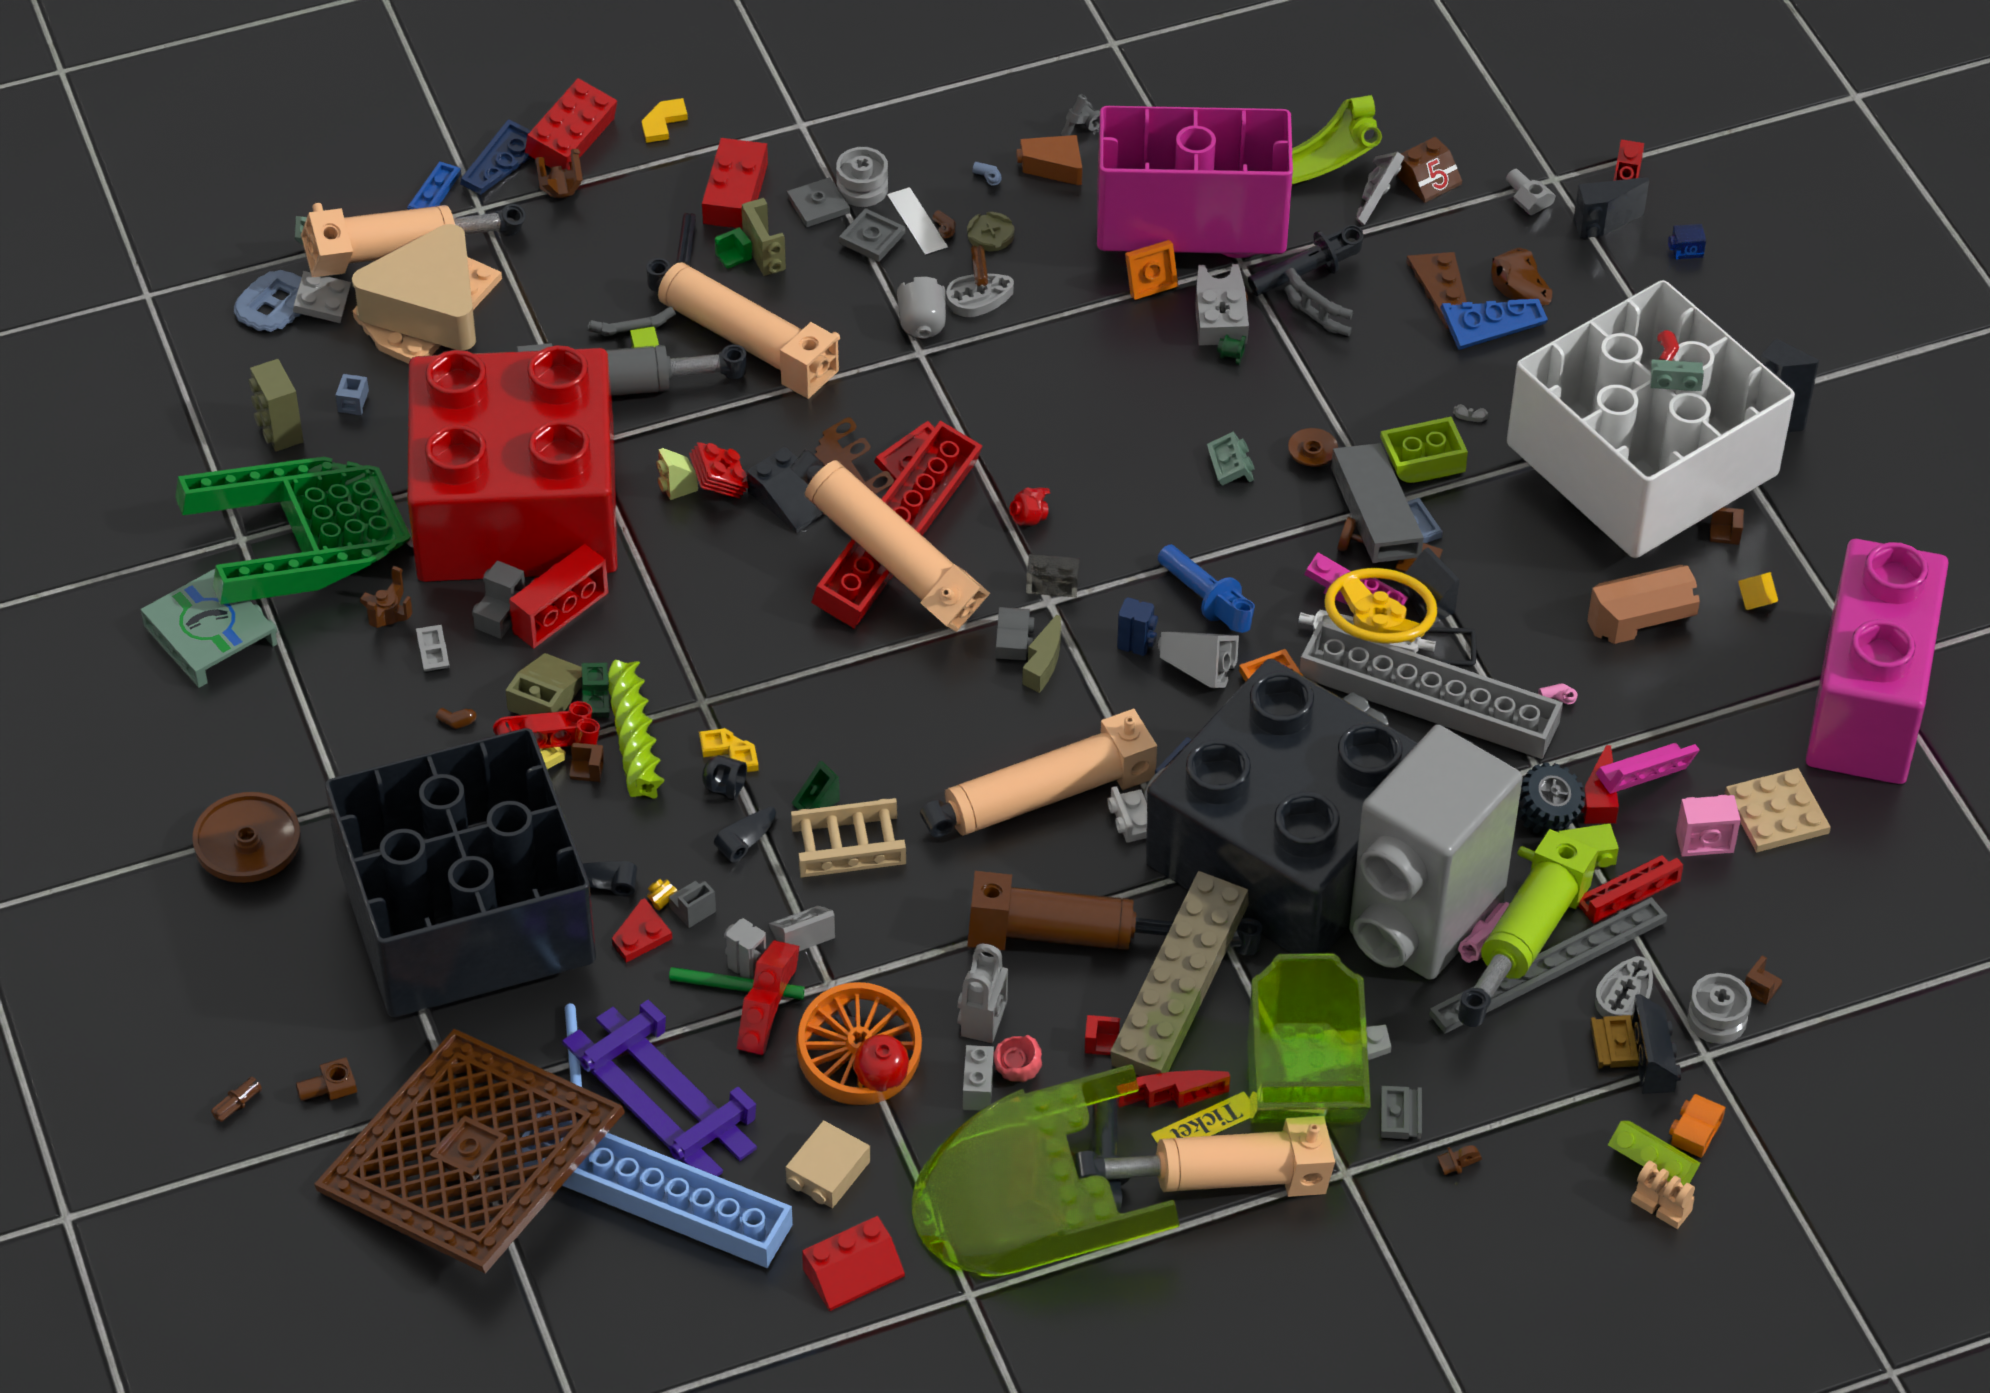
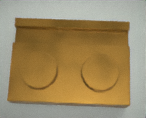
M1631 1015L1606 1016L1603 1019L1591 1017L1590 1026L1598 1068L1609 1065L1611 1068L1638 1066L1639 1057Z

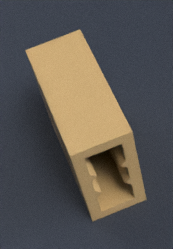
M823 1120L786 1166V1183L792 1189L808 1194L817 1203L833 1208L869 1164L870 1146Z

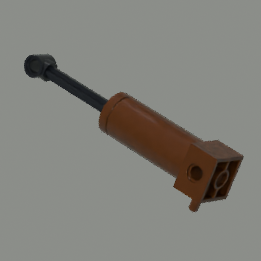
M975 871L967 947L976 948L979 944H989L1005 951L1006 938L1129 950L1130 938L1134 939V933L1167 936L1173 921L1136 918V912L1133 911V899L1011 887L1012 874ZM1242 918L1230 942V947H1234L1235 951L1242 955L1256 954L1260 949L1262 924L1254 918Z

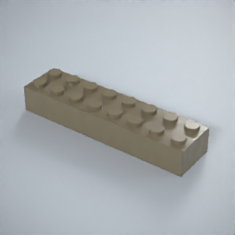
M1198 871L1111 1049L1112 1066L1140 1077L1169 1072L1249 905L1248 889Z

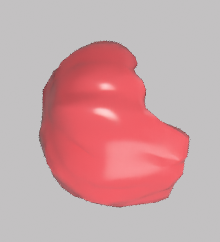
M1030 1035L1005 1038L1001 1043H998L994 1051L993 1062L995 1068L1008 1081L1026 1082L1031 1080L1042 1067L1041 1048L1036 1039Z

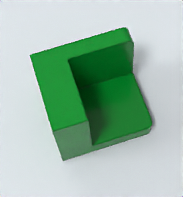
M739 227L715 238V255L727 269L752 259V242Z

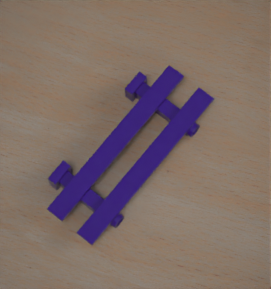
M649 1000L640 1004L639 1015L630 1021L614 1007L596 1017V1021L609 1033L608 1036L596 1044L580 1029L562 1040V1044L576 1056L582 1067L588 1072L591 1071L669 1148L676 1160H681L687 1165L718 1177L723 1173V1169L701 1149L702 1147L717 1138L739 1161L757 1149V1146L735 1125L742 1121L747 1126L755 1120L756 1103L739 1087H736L730 1092L729 1102L718 1109L645 1038L651 1033L658 1038L665 1033L666 1016ZM624 1051H628L699 1123L684 1132L611 1060Z

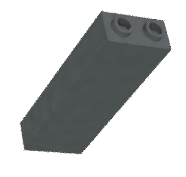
M1381 443L1334 448L1331 469L1350 513L1357 522V529L1372 563L1418 558L1422 553L1424 537Z

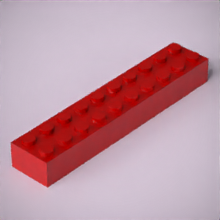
M940 420L881 500L923 536L976 464L982 445ZM851 539L817 585L811 603L855 629L893 575L857 542Z

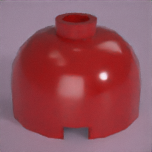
M874 1035L865 1039L858 1047L853 1068L862 1085L870 1090L882 1092L887 1091L888 1088L901 1085L907 1076L909 1058L907 1049L901 1041L889 1035Z

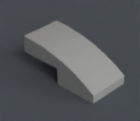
M442 625L417 628L416 634L424 672L450 668Z

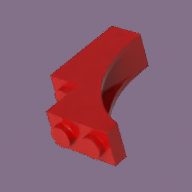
M773 940L756 962L753 988L743 1001L737 1049L760 1055L765 1053L781 997L789 980L796 972L800 946Z

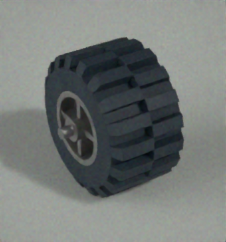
M1548 762L1543 763L1541 766L1539 764L1535 765L1523 777L1517 818L1525 822L1523 825L1526 828H1533L1532 832L1538 834L1541 831L1543 835H1546L1549 829L1558 833L1559 831L1566 830L1584 807L1585 792L1581 791L1583 785L1581 782L1578 783L1576 781L1578 777L1575 774L1571 775L1568 772V768L1564 767L1562 769L1556 763L1550 766Z

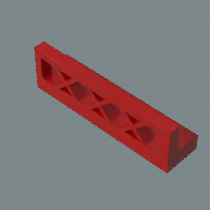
M1661 855L1584 893L1578 906L1591 922L1595 924L1681 881L1683 864L1678 858L1668 862Z

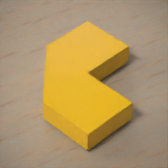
M683 98L659 102L641 121L646 143L668 140L669 132L666 123L688 120Z
M725 728L699 732L703 757L729 754L730 758L746 762L747 772L759 771L754 744L747 740L742 741Z

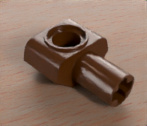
M346 1057L320 1064L321 1076L296 1083L300 1101L328 1094L330 1100L357 1093L356 1083Z

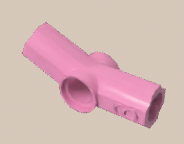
M1508 902L1499 903L1486 920H1480L1473 928L1471 934L1460 942L1458 951L1461 953L1463 960L1470 963L1473 960L1478 961L1482 957L1481 948L1509 906Z

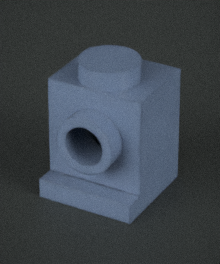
M343 374L335 395L338 412L362 415V408L369 392L367 377Z

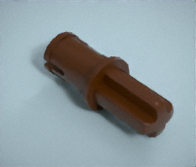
M249 1077L236 1090H230L228 1096L212 1108L213 1117L222 1122L238 1108L243 1109L245 1103L262 1090L260 1083L257 1082L253 1086L256 1079Z

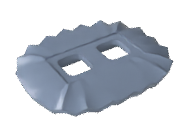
M283 270L269 271L251 283L237 298L233 314L236 315L239 322H244L247 326L253 327L257 331L267 330L272 332L277 328L283 329L287 323H292L295 317L301 315L300 313L293 312V307L302 277ZM277 290L289 293L284 300H279L272 296ZM264 304L275 308L268 315L257 311Z

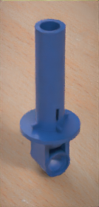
M1172 544L1165 546L1160 551L1158 562L1203 599L1201 610L1205 618L1210 621L1222 620L1235 632L1243 633L1250 630L1255 605L1241 595L1242 588L1236 579L1228 577L1217 581Z

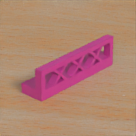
M1673 743L1602 766L1598 769L1596 775L1611 794L1684 770L1700 750L1696 744L1680 749L1677 743Z

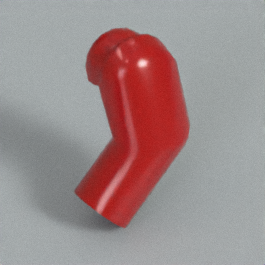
M1664 330L1657 336V341H1661L1660 344L1664 347V351L1658 360L1672 361L1679 350V345L1675 334L1669 330Z

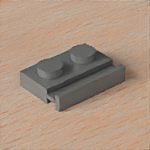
M1382 1086L1381 1138L1409 1139V1137H1417V1140H1421L1422 1088L1418 1087L1417 1090H1411L1409 1087Z

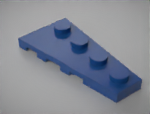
M1539 299L1508 300V302L1501 303L1486 301V303L1481 304L1462 302L1461 305L1442 303L1440 307L1458 350L1546 324L1548 321Z

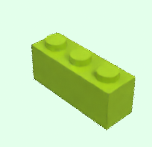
M1620 1121L1608 1143V1146L1642 1166H1645L1649 1160L1656 1163L1659 1172L1663 1168L1669 1171L1667 1181L1677 1176L1681 1178L1683 1186L1686 1183L1690 1184L1701 1164L1631 1121Z

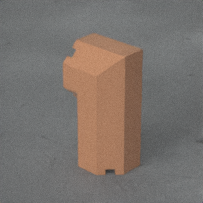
M1676 565L1599 583L1592 589L1587 621L1596 637H1608V641L1614 644L1633 640L1640 628L1697 615L1700 600L1699 595H1693V588H1697L1696 580L1687 565Z

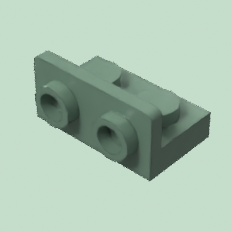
M1652 359L1650 388L1702 391L1704 377L1702 362Z
M1234 431L1207 444L1218 481L1221 485L1227 484L1245 475L1249 482L1254 480L1252 471L1255 468L1249 456H1246V453L1249 452L1247 444L1243 438L1239 440Z

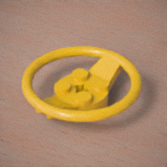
M1366 568L1348 572L1337 578L1329 586L1325 595L1326 612L1336 626L1351 636L1374 643L1413 642L1417 637L1424 636L1425 632L1435 622L1437 616L1436 600L1430 590L1417 579L1390 569ZM1368 578L1388 579L1412 588L1426 603V617L1421 623L1405 619V606L1390 598L1385 592L1377 591L1372 594L1360 580ZM1339 590L1354 613V625L1346 621L1336 609L1335 597Z

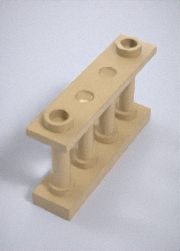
M896 798L791 811L792 832L802 831L805 852L799 853L800 877L906 864L905 841H895L891 819H897ZM880 821L884 842L868 844L865 823ZM854 824L858 846L842 847L838 826ZM828 827L832 849L816 851L812 829Z

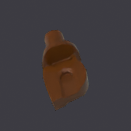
M1473 1145L1465 1146L1456 1152H1452L1451 1148L1448 1147V1152L1437 1156L1444 1175L1457 1171V1174H1461L1462 1167L1482 1160L1480 1152Z

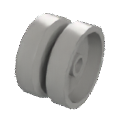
M856 147L845 151L839 156L836 162L837 188L847 204L856 207H868L878 204L885 198L888 193V161L881 152L869 147Z
M1714 973L1699 979L1692 989L1687 1021L1690 1029L1699 1038L1717 1044L1729 1043L1741 1037L1746 1029L1751 1008L1752 996L1749 988L1740 979L1730 974Z

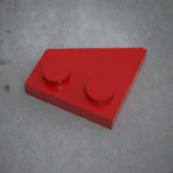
M644 898L612 937V945L627 963L671 940L672 932Z

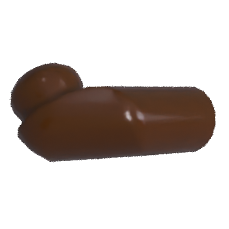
M937 210L933 214L932 219L941 225L939 227L940 235L943 238H951L955 234L956 223L948 215Z
M440 708L436 714V719L453 729H460L473 723L476 720V713L473 709L467 708L454 713L445 708Z

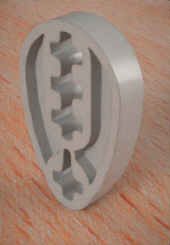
M974 274L959 277L953 280L947 287V306L953 313L963 317H976L988 313L1005 303L1013 295L1014 281L1006 275L987 274L988 284L978 287L975 284Z
M1636 956L1621 962L1603 977L1597 986L1595 994V1006L1601 1016H1632L1635 995L1641 994L1650 999L1653 984L1651 963L1644 957ZM1638 968H1641L1642 970H1640V971L1636 974V976L1633 977L1634 970H1637ZM1630 987L1631 989L1626 993V998L1621 1001L1620 1008H1617L1616 1011L1612 1010L1611 1008L1616 1006L1617 999L1622 996V990Z

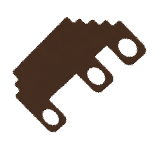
M845 418L823 431L824 437L819 440L821 444L815 448L817 453L814 455L825 466L833 460H837L874 494L893 484L894 479L888 471L881 472L865 482L851 462L870 450L871 446L865 438H860L843 449L837 440L857 428L852 418ZM843 423L851 424L847 432L842 434L836 432L839 425ZM863 443L865 445V448L860 453H850V449L855 444ZM877 478H888L884 486L880 488L873 487V482Z

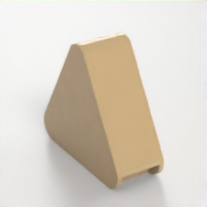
M454 224L440 226L366 265L353 274L352 283L357 299L356 313L360 321L455 350L463 351L475 345L476 335L465 232L461 227Z

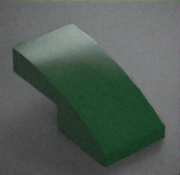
M608 662L582 663V702H586L592 707L591 718H609Z

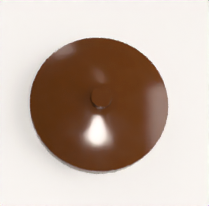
M242 792L221 798L211 804L200 815L193 830L194 851L202 867L217 878L239 883L263 880L283 870L297 854L301 841L299 821L292 808L281 799L260 792Z

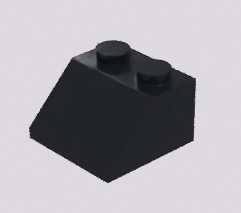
M1428 547L1422 551L1405 574L1424 584L1434 596L1437 604V616L1433 623L1435 624L1455 613L1460 579ZM1401 583L1400 593L1408 597L1406 602H1409L1416 609L1421 618H1425L1427 606L1424 599L1415 590Z

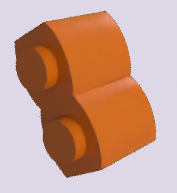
M1694 1094L1691 1101L1686 1099L1680 1111L1681 1119H1675L1669 1131V1135H1672L1671 1145L1702 1158L1723 1120L1726 1107L1697 1094Z

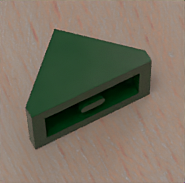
M819 761L792 801V804L798 810L831 807L840 801L839 777L823 761Z

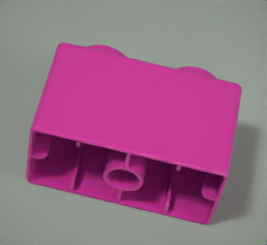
M1102 107L1100 109L1097 178L1098 248L1102 251L1131 252L1170 240L1173 243L1174 252L1221 253L1227 257L1238 259L1247 258L1255 254H1283L1287 249L1293 176L1290 111L1286 109Z
M1852 539L1849 541L1831 617L1807 748L1806 763L1810 767L1896 784L1906 782L1926 705L1949 564L1946 556L1916 550L1914 547L1903 543L1888 542L1883 544L1862 539Z

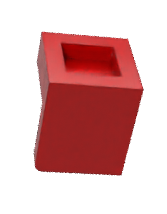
M1087 1015L1085 1053L1111 1055V1049L1119 1035L1120 1018Z

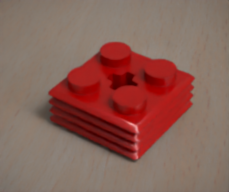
M697 442L698 446H694L695 449H692V453L689 452L700 487L731 497L741 498L740 495H743V492H746V488H749L746 480V472L742 469L739 461L740 455L733 449L725 450L718 448L712 443L704 444Z

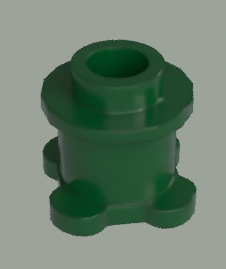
M1226 334L1224 339L1220 338L1217 352L1221 353V358L1236 359V364L1240 365L1245 350L1246 336L1242 335L1241 340L1230 338L1228 334Z

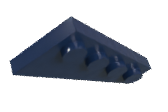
M508 119L462 176L460 185L481 195L532 157L525 153L527 135L531 130Z

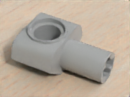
M1513 169L1508 173L1506 181L1517 190L1513 196L1514 201L1529 215H1533L1553 204L1556 195L1542 182L1534 179L1530 181L1518 169Z

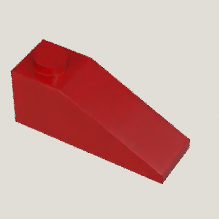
M1611 745L1605 746L1584 787L1585 799L1583 802L1585 804L1580 812L1583 813L1584 824L1616 823L1619 809L1617 792L1610 794L1596 775L1600 767L1613 763Z

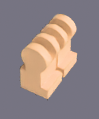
M1649 1160L1637 1178L1638 1185L1635 1193L1632 1195L1631 1202L1651 1214L1658 1208L1656 1217L1678 1229L1693 1209L1695 1187L1689 1183L1683 1186L1681 1178L1677 1176L1667 1181L1669 1171L1663 1168L1659 1172L1657 1164Z

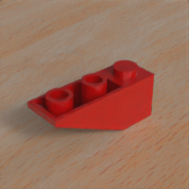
M1621 139L1613 181L1639 178L1644 143Z

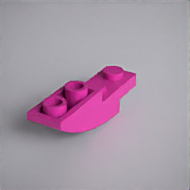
M1317 553L1304 575L1326 587L1324 594H1326L1329 586L1337 578L1351 571ZM1376 578L1360 580L1372 594L1377 591L1385 592L1390 598L1398 601L1403 606L1408 599L1404 594ZM1339 590L1336 594L1335 600L1347 604L1341 591Z

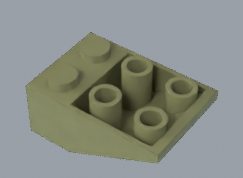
M544 653L520 670L505 690L507 709L519 715L565 711L582 687L581 667Z

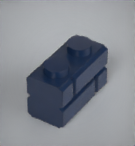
M1129 597L1124 600L1118 614V649L1127 652L1133 651L1135 654L1144 656L1147 654L1149 647H1154L1157 633L1153 631L1156 628L1158 616L1154 615L1153 604L1144 601L1140 603L1139 600Z

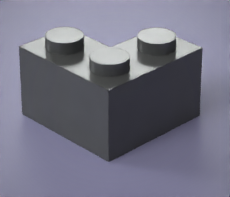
M496 561L492 568H489L484 574L483 582L485 583L486 593L481 602L476 603L472 616L474 617L475 629L502 639L512 625L509 599L525 588L524 571Z

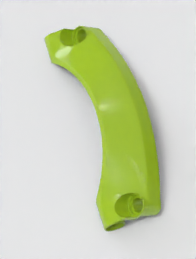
M1372 95L1346 99L1326 126L1304 143L1292 148V184L1335 170L1363 155L1380 143L1382 134L1377 128L1376 120L1373 118L1375 116V105ZM1372 129L1374 131L1373 137L1365 140V132Z

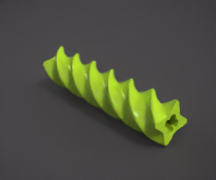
M614 660L608 672V690L611 696L612 711L615 716V727L619 736V748L623 756V769L627 777V790L630 797L645 795L657 798V788L665 780L654 772L661 760L650 752L657 740L646 732L653 720L642 712L649 700L639 693L640 687L645 682L644 679L635 674V670L640 662L624 663Z

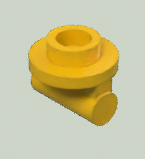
M658 879L647 888L650 891L647 897L652 901L655 909L661 910L669 902V896L678 890L670 884L668 879L663 882L661 879Z

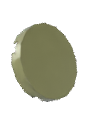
M986 212V215L980 216L981 214H978L969 221L967 226L968 240L973 246L978 247L982 245L984 251H999L1009 246L1014 239L1015 229L1012 221L1001 213Z

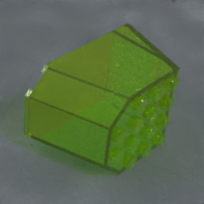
M1278 954L1261 974H1257L1252 979L1247 1046L1251 1123H1285L1286 1118L1324 1116L1325 1122H1362L1371 1108L1364 979L1358 973L1355 975L1341 963L1340 958L1335 954Z

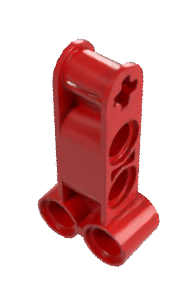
M576 701L570 704L568 711L500 718L494 723L493 732L495 735L529 728L534 732L539 748L543 749L572 746V743L597 745L600 725L597 721L591 719L592 707L586 702Z

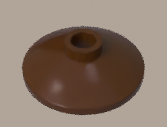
M1318 428L1299 430L1292 435L1288 443L1291 457L1300 464L1312 467L1323 466L1331 462L1333 449L1338 448L1337 441L1333 435Z

